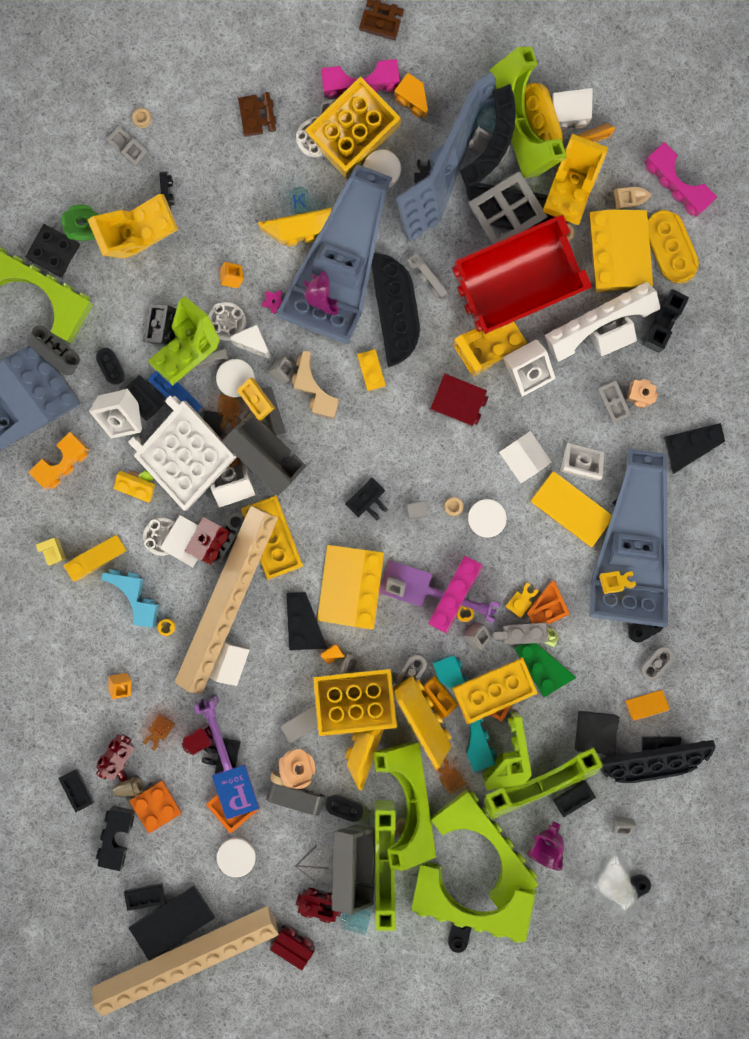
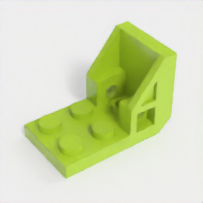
M186 296L179 300L172 324V329L177 337L147 360L150 366L171 385H174L214 352L220 341L209 316Z
M518 711L510 712L511 717L507 718L509 729L514 734L511 737L514 751L501 753L495 759V765L490 766L484 772L482 779L486 791L526 784L532 775L522 716Z

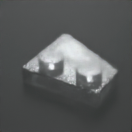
M614 856L594 887L622 909L628 911L637 898L638 893L620 864L619 858Z

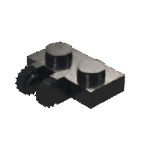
M373 477L345 503L358 518L367 510L377 521L380 518L379 515L370 508L374 502L385 513L388 511L387 507L378 499L385 490Z
M223 738L231 766L235 768L241 741ZM206 747L204 751L218 754V758L215 760L203 757L201 762L208 765H216L214 774L224 771L217 748Z

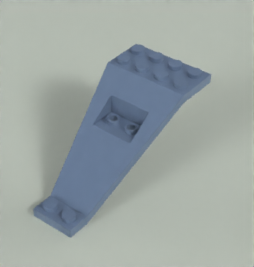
M491 72L474 83L445 144L431 152L429 159L432 171L429 177L395 198L404 233L409 241L419 238L423 232L429 228L436 227L442 220L480 112L495 102L492 92L496 90V81Z
M356 164L322 230L293 279L277 312V318L347 345L349 344L362 314L385 195L391 184L392 177ZM322 271L327 274L330 283L329 298L336 299L340 309L337 315H329L308 304L304 295L307 289L303 283L304 280L309 283L313 280L311 275L314 274L318 277Z
M30 346L19 350L0 362V422L7 424L6 426L0 424V451L80 405L79 400L55 368Z
M628 449L627 470L590 582L589 617L660 627H667L668 625L667 454ZM619 571L620 575H624L627 572L633 571V576L627 579L629 582L636 581V586L634 588L624 587L625 589L622 592L604 594L599 576L601 573Z

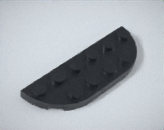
M478 183L466 189L467 200L475 199L493 188L494 185ZM507 188L501 192L509 206L525 197L523 192L517 189ZM533 192L542 208H544L548 195ZM495 197L479 205L486 219L502 211ZM528 201L513 210L521 224L536 216ZM547 214L548 217L540 223L536 224L535 226L544 223L550 219H553L555 217ZM506 215L490 224L496 227L514 229Z
M374 253L371 267L387 366L390 368L402 363L413 353L419 340L420 323L413 281L404 265L393 259V257Z
M713 740L653 750H643L635 753H625L611 757L606 756L599 758L603 765L601 772L605 777L614 778L615 782L638 783L680 776L698 768L697 765L701 764L704 759L708 761L714 753L716 745Z

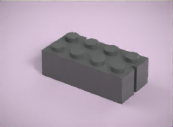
M252 412L222 440L241 462L253 471L277 496L306 467L295 454L283 466L279 464L291 450L258 420Z
M352 825L334 831L332 910L352 915L373 906L374 888L356 884V881L374 884L375 827Z

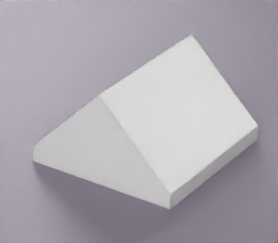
M257 325L232 335L230 338L234 346L268 359L271 357Z
M531 431L499 452L520 484L552 463Z
M567 443L560 471L595 481L601 480L603 477L604 452Z
M179 515L160 549L193 568L198 559L184 550L198 525Z
M225 641L209 678L216 682L237 686L250 650Z

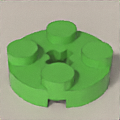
M78 204L71 206L70 210L62 215V228L67 238L79 241L96 239L88 219L99 215L98 212L96 214L87 205ZM79 220H83L86 224L79 225L77 223H79Z

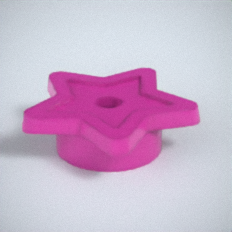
M279 290L274 294L266 291V300L262 303V307L270 308L271 312L276 314L283 302L281 299L282 291Z

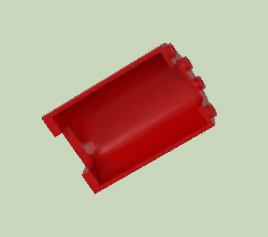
M563 214L454 262L452 271L458 279V293L460 297H464L467 303L464 305L468 315L472 314L478 332L482 331L484 334H487L592 288L586 270L580 271L566 236L570 233Z

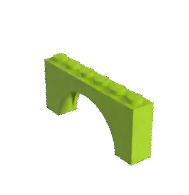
M532 46L517 47L489 70L495 77L496 90L511 84L514 93L516 118L511 141L524 178L538 177L567 158L561 139L542 140L535 134L527 119L524 99L525 88L531 72L538 65Z
M0 247V286L10 282H27L40 287L51 300L54 309V323L50 332L72 344L94 305L89 301L90 297L82 292L79 295L74 293V288L66 283H63V285L56 283L57 279L49 274H46V276L40 274V269L31 264L29 267L24 265V260L15 255L13 257L6 255L7 251Z
M403 742L373 752L375 771L389 772L399 781L407 804V817L403 833L397 843L387 849L390 869L405 871L436 858L419 742Z
M593 748L575 756L572 760L558 768L527 781L526 784L509 788L503 787L487 794L484 804L491 820L596 775L603 765Z
M465 789L431 815V821L442 836L454 830H471L483 835L495 846L500 856L501 871L496 885L489 892V897L496 907L500 908L512 899L517 886L529 889L536 888L538 886L536 880L538 876L532 868L528 869L524 865L526 860L520 852L516 854L512 849L515 847L508 837L504 838L501 832L503 830L497 822L492 823L486 807L481 808L477 803L479 801L477 795L473 791L469 792Z
M375 800L376 931H396L395 870L390 869L387 849L395 845L394 800Z
M424 862L420 865L411 911L416 912L417 915L422 917L432 916L440 922H446L447 920L454 922L453 924L458 927L468 926L472 927L476 932L487 931L495 937L502 938L505 936L511 938L513 942L522 943V941L526 942L528 938L537 890L517 886L514 896L506 905L491 911L472 910L458 903L449 894L442 878V865Z

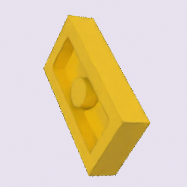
M376 349L357 354L367 392L385 387Z
M249 378L237 389L258 420H263L275 409L254 378Z
M119 471L116 476L114 489L150 503L156 484Z

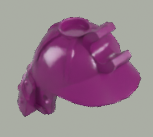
M322 271L318 277L314 274L311 275L313 280L309 283L304 280L303 283L307 288L304 295L308 304L329 315H337L340 309L338 308V301L329 298L330 283L327 274Z
M553 821L547 830L535 836L534 846L527 852V855L547 868L561 871L563 868L562 855L565 846L563 837L558 833L560 824Z

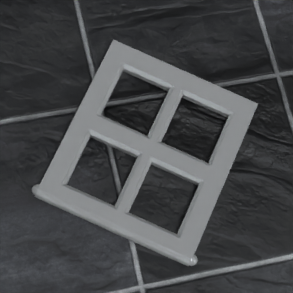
M520 171L475 199L468 201L469 207L492 244L530 229L548 217L546 213L542 212V206ZM517 183L525 197L509 206L501 192ZM495 197L502 211L486 219L479 205ZM528 201L536 216L521 224L513 210ZM506 215L514 229L498 238L490 224Z

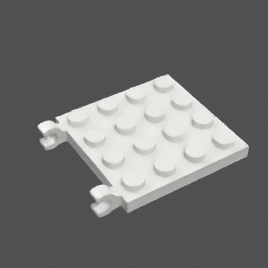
M170 395L165 402L174 410L172 414L145 444L140 437H132L129 444L137 451L134 457L184 511H187L237 456L222 442V439L187 401L181 402L176 396L172 397Z

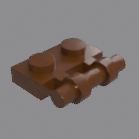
M367 0L366 7L373 9L372 11L364 9L359 31L396 41L401 19L395 18V15L403 17L405 9L399 8L398 5L393 3L392 5L382 3L381 0ZM379 10L389 13V15L387 16L384 14H380L378 12Z
M269 92L262 94L263 101L258 102L257 95L238 98L245 137L263 134L262 126H268L269 132L276 131L275 124L277 120L272 108L274 103ZM261 109H265L266 118L261 119Z

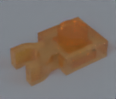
M220 395L218 397V416H223L220 428L224 429L226 422H229L231 429H234L237 426L234 417L239 415V397Z
M158 714L148 729L152 734L145 738L143 744L146 745L149 740H153L154 746L152 750L155 751L159 746V739L164 741L175 726V723L162 714Z
M445 757L443 760L445 766L443 768L439 767L436 771L442 774L439 779L451 795L466 783L455 767L449 768L448 760Z

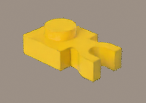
M619 571L601 573L599 578L604 594L622 592L625 589L624 587L634 588L636 581L629 582L627 579L633 576V571L627 572L624 575H620Z
M528 582L524 585L523 592L520 594L516 591L505 605L519 618L532 605L529 599L539 592L535 589L533 593H528L527 588L530 586Z

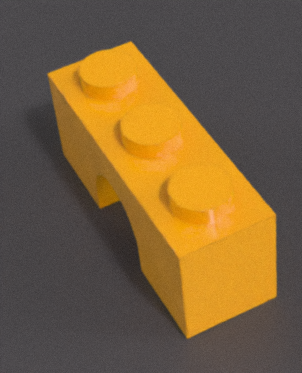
M69 432L56 445L63 455L62 461L58 465L53 466L47 460L41 459L28 472L44 489L56 488L61 483L59 479L63 475H69L75 469L73 466L78 461L82 462L88 457L87 452L90 449L74 433Z

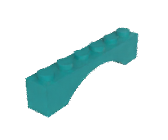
M454 654L432 662L439 681L448 686L452 691L453 687L468 681L466 675L462 676L460 668H463L460 658H455ZM483 719L469 724L470 735L466 754L473 772L495 765L494 759L497 758L493 747L489 748L487 741L490 738L487 730H482L480 725Z

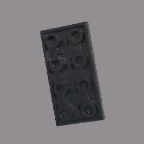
M194 884L130 925L129 930L147 959L151 960L212 921L215 916Z

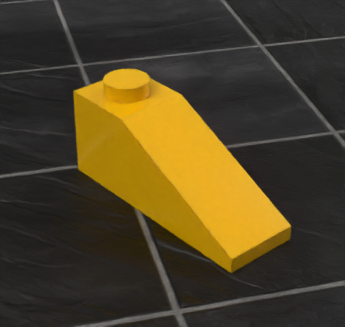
M115 535L63 566L72 581L76 582L127 550L118 535Z

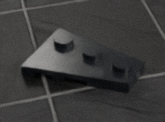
M721 423L664 437L673 474L725 442Z
M306 592L286 593L289 651L328 649Z

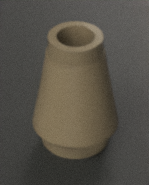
M139 777L129 778L113 786L115 797L138 796L139 793L143 792V782Z

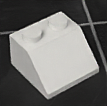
M592 88L553 93L551 99L561 130H566L570 126H575L577 129L584 128L589 124L592 118Z
M628 316L613 320L589 335L594 347L601 356L637 341L634 323Z
M537 339L503 357L507 370L522 397L556 379L548 353Z
M128 389L99 395L89 410L111 439L142 431L139 405Z
M241 460L234 468H230V466L226 468L211 484L212 493L219 507L255 496L248 468Z

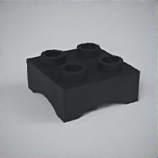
M43 223L25 257L62 278L80 244Z
M578 711L574 749L577 752H586L594 748L596 753L616 756V739L620 717L614 714Z

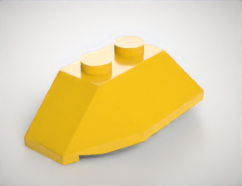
M333 207L260 221L258 224L261 231L282 245L286 244L287 247L296 246L300 241L312 243L322 230Z
M384 729L355 732L352 735L351 740L354 741L352 748L348 747L345 758L348 759L347 766L358 790H363L374 759L373 752L378 748Z

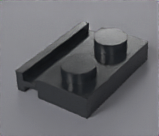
M138 375L134 381L124 388L128 389L139 405L140 416L147 422L166 404L165 400L141 375Z

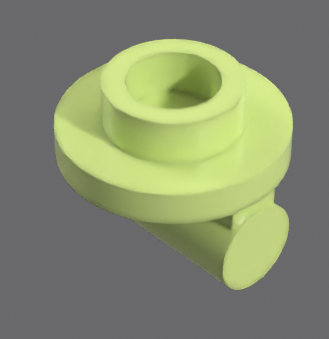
M548 628L549 642H545V644L555 647L559 639L558 634L555 630Z

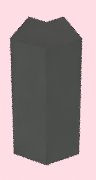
M272 387L261 388L275 407L262 420L263 424L276 436L286 433Z

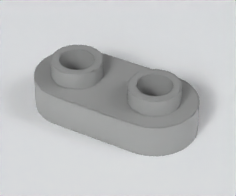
M658 647L642 664L640 668L641 675L650 681L658 679L674 660L672 650L667 647ZM661 653L666 654V658L663 660L660 659ZM649 667L653 668V672L651 674L647 673V669Z
M420 654L410 656L397 675V684L403 681L404 676H413L415 680L421 677L427 667L424 656ZM416 660L421 662L418 667L413 665Z

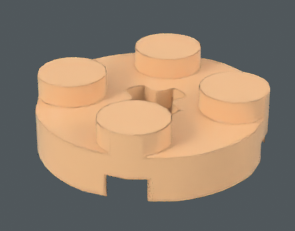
M294 749L288 751L279 759V771L284 786L302 789L311 783L312 780L310 779L315 774V763L309 753L302 749ZM295 766L300 767L298 774L295 772Z

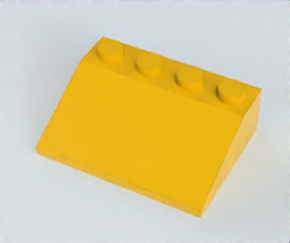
M360 76L305 132L332 165L347 178L353 172L356 164L360 165L364 162L369 154L374 152L400 127L401 117Z
M602 210L590 212L589 226L595 293L634 289L646 282L653 287L647 210Z
M327 545L317 621L374 630L384 552Z
M391 669L313 677L319 736L397 728Z
M411 676L393 686V689L405 716L435 769H438L451 748L449 740L452 737L447 728L442 729L440 724L443 721L438 712L434 713L431 707L434 705L429 696L425 697L422 690H424V687L420 680H415Z

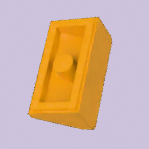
M605 123L577 134V136L598 142L611 137L615 127Z
M435 675L423 684V695L425 697L429 696L434 705L431 708L435 713L438 712L441 719L447 717L458 706Z
M662 690L625 701L630 718L633 721L670 710Z

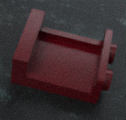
M444 373L429 411L442 414L472 428L474 424L478 425L482 415L479 413L481 406L485 407L489 398L486 396L487 390Z

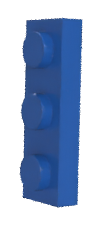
M157 371L148 378L166 398L171 395L172 397L176 396L181 402L187 401L196 412L203 407L178 382L171 385Z

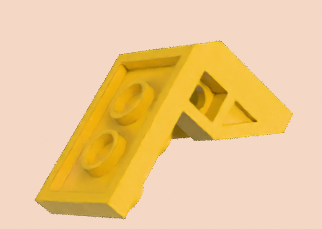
M572 134L565 149L567 158L561 161L558 166L542 212L554 217L563 214L566 221L579 225L589 194L609 147Z
M158 194L131 211L118 210L96 215L88 219L102 255L123 259L138 254L179 230L164 194Z
M512 322L487 334L473 329L455 338L453 347L471 376L474 377L501 361L504 356L525 346L527 342L515 322Z

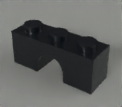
M671 289L666 294L642 343L643 346L658 353L665 349L672 334V327L688 302V296L674 289Z
M113 806L110 810H107L104 822H107L106 829L102 830L100 841H103L102 847L98 849L96 859L99 860L97 867L121 871L124 867L128 848L119 846L116 843L115 833H129L132 830L135 810Z

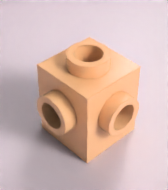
M641 379V381L633 380L630 383L626 401L633 402L634 406L639 408L648 407L655 403L657 399V386L652 385V381Z

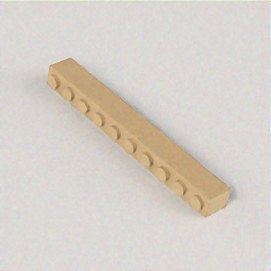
M250 506L174 683L187 692L203 693L275 527L278 517L262 509Z
M266 906L93 986V1007L101 1016H105L278 936V928L273 913Z

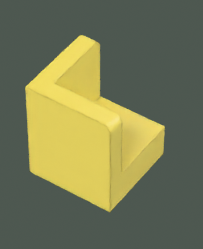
M52 538L36 544L38 552H43L47 565L66 560L59 538Z

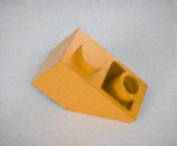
M407 73L394 91L395 101L402 107L406 105L410 108L414 116L425 119L428 108L424 84L410 73Z

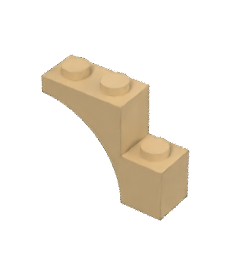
M303 351L302 355H298L296 366H299L298 373L293 375L292 385H294V389L297 391L316 395L315 398H311L309 409H312V414L335 419L339 399L328 395L316 384L310 367L311 352Z

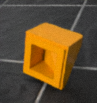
M224 262L220 268L221 285L239 288L244 280L242 265Z
M335 643L321 652L320 656L329 665L345 655L339 645Z
M127 673L108 676V691L112 699L131 696V678Z

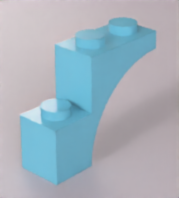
M109 569V572H103L101 580L117 586L129 599L133 609V625L155 627L159 604L154 603V599L143 598V601H140L144 578H139L138 573L128 572V575H121L119 570Z

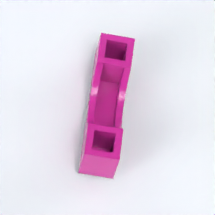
M397 59L378 61L374 72L362 79L376 93L380 90L394 92L400 84ZM340 66L321 68L324 97L329 99L339 98L357 80L346 75Z
M664 142L644 162L646 164L645 167L650 174H655L659 178L661 186L669 188L672 192V197L676 201H681L686 206L685 210L689 215L697 217L717 196L705 183L698 186H690L683 183L677 177L675 161L678 155Z
M464 556L428 623L430 626L448 634L462 602L483 568L482 564Z

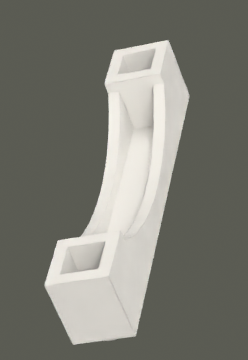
M646 282L579 318L554 329L545 335L551 354L559 362L573 355L577 346L599 327L621 317L641 315L644 318L659 310L660 305L657 292Z

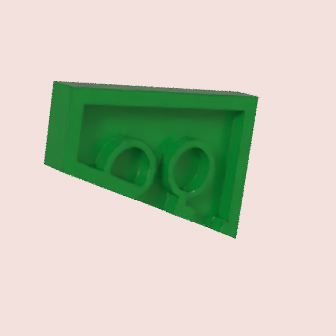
M537 643L519 644L514 647L519 658L524 659L530 676L543 697L577 678Z

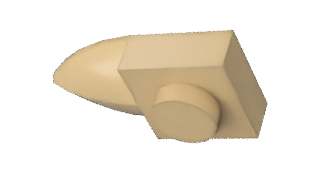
M640 187L613 190L616 209L633 208L643 204L651 196L650 192Z

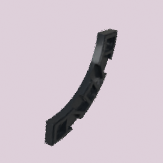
M511 84L492 92L496 106L495 129L484 152L474 162L459 170L466 189L478 184L492 173L509 148L516 118L515 99Z

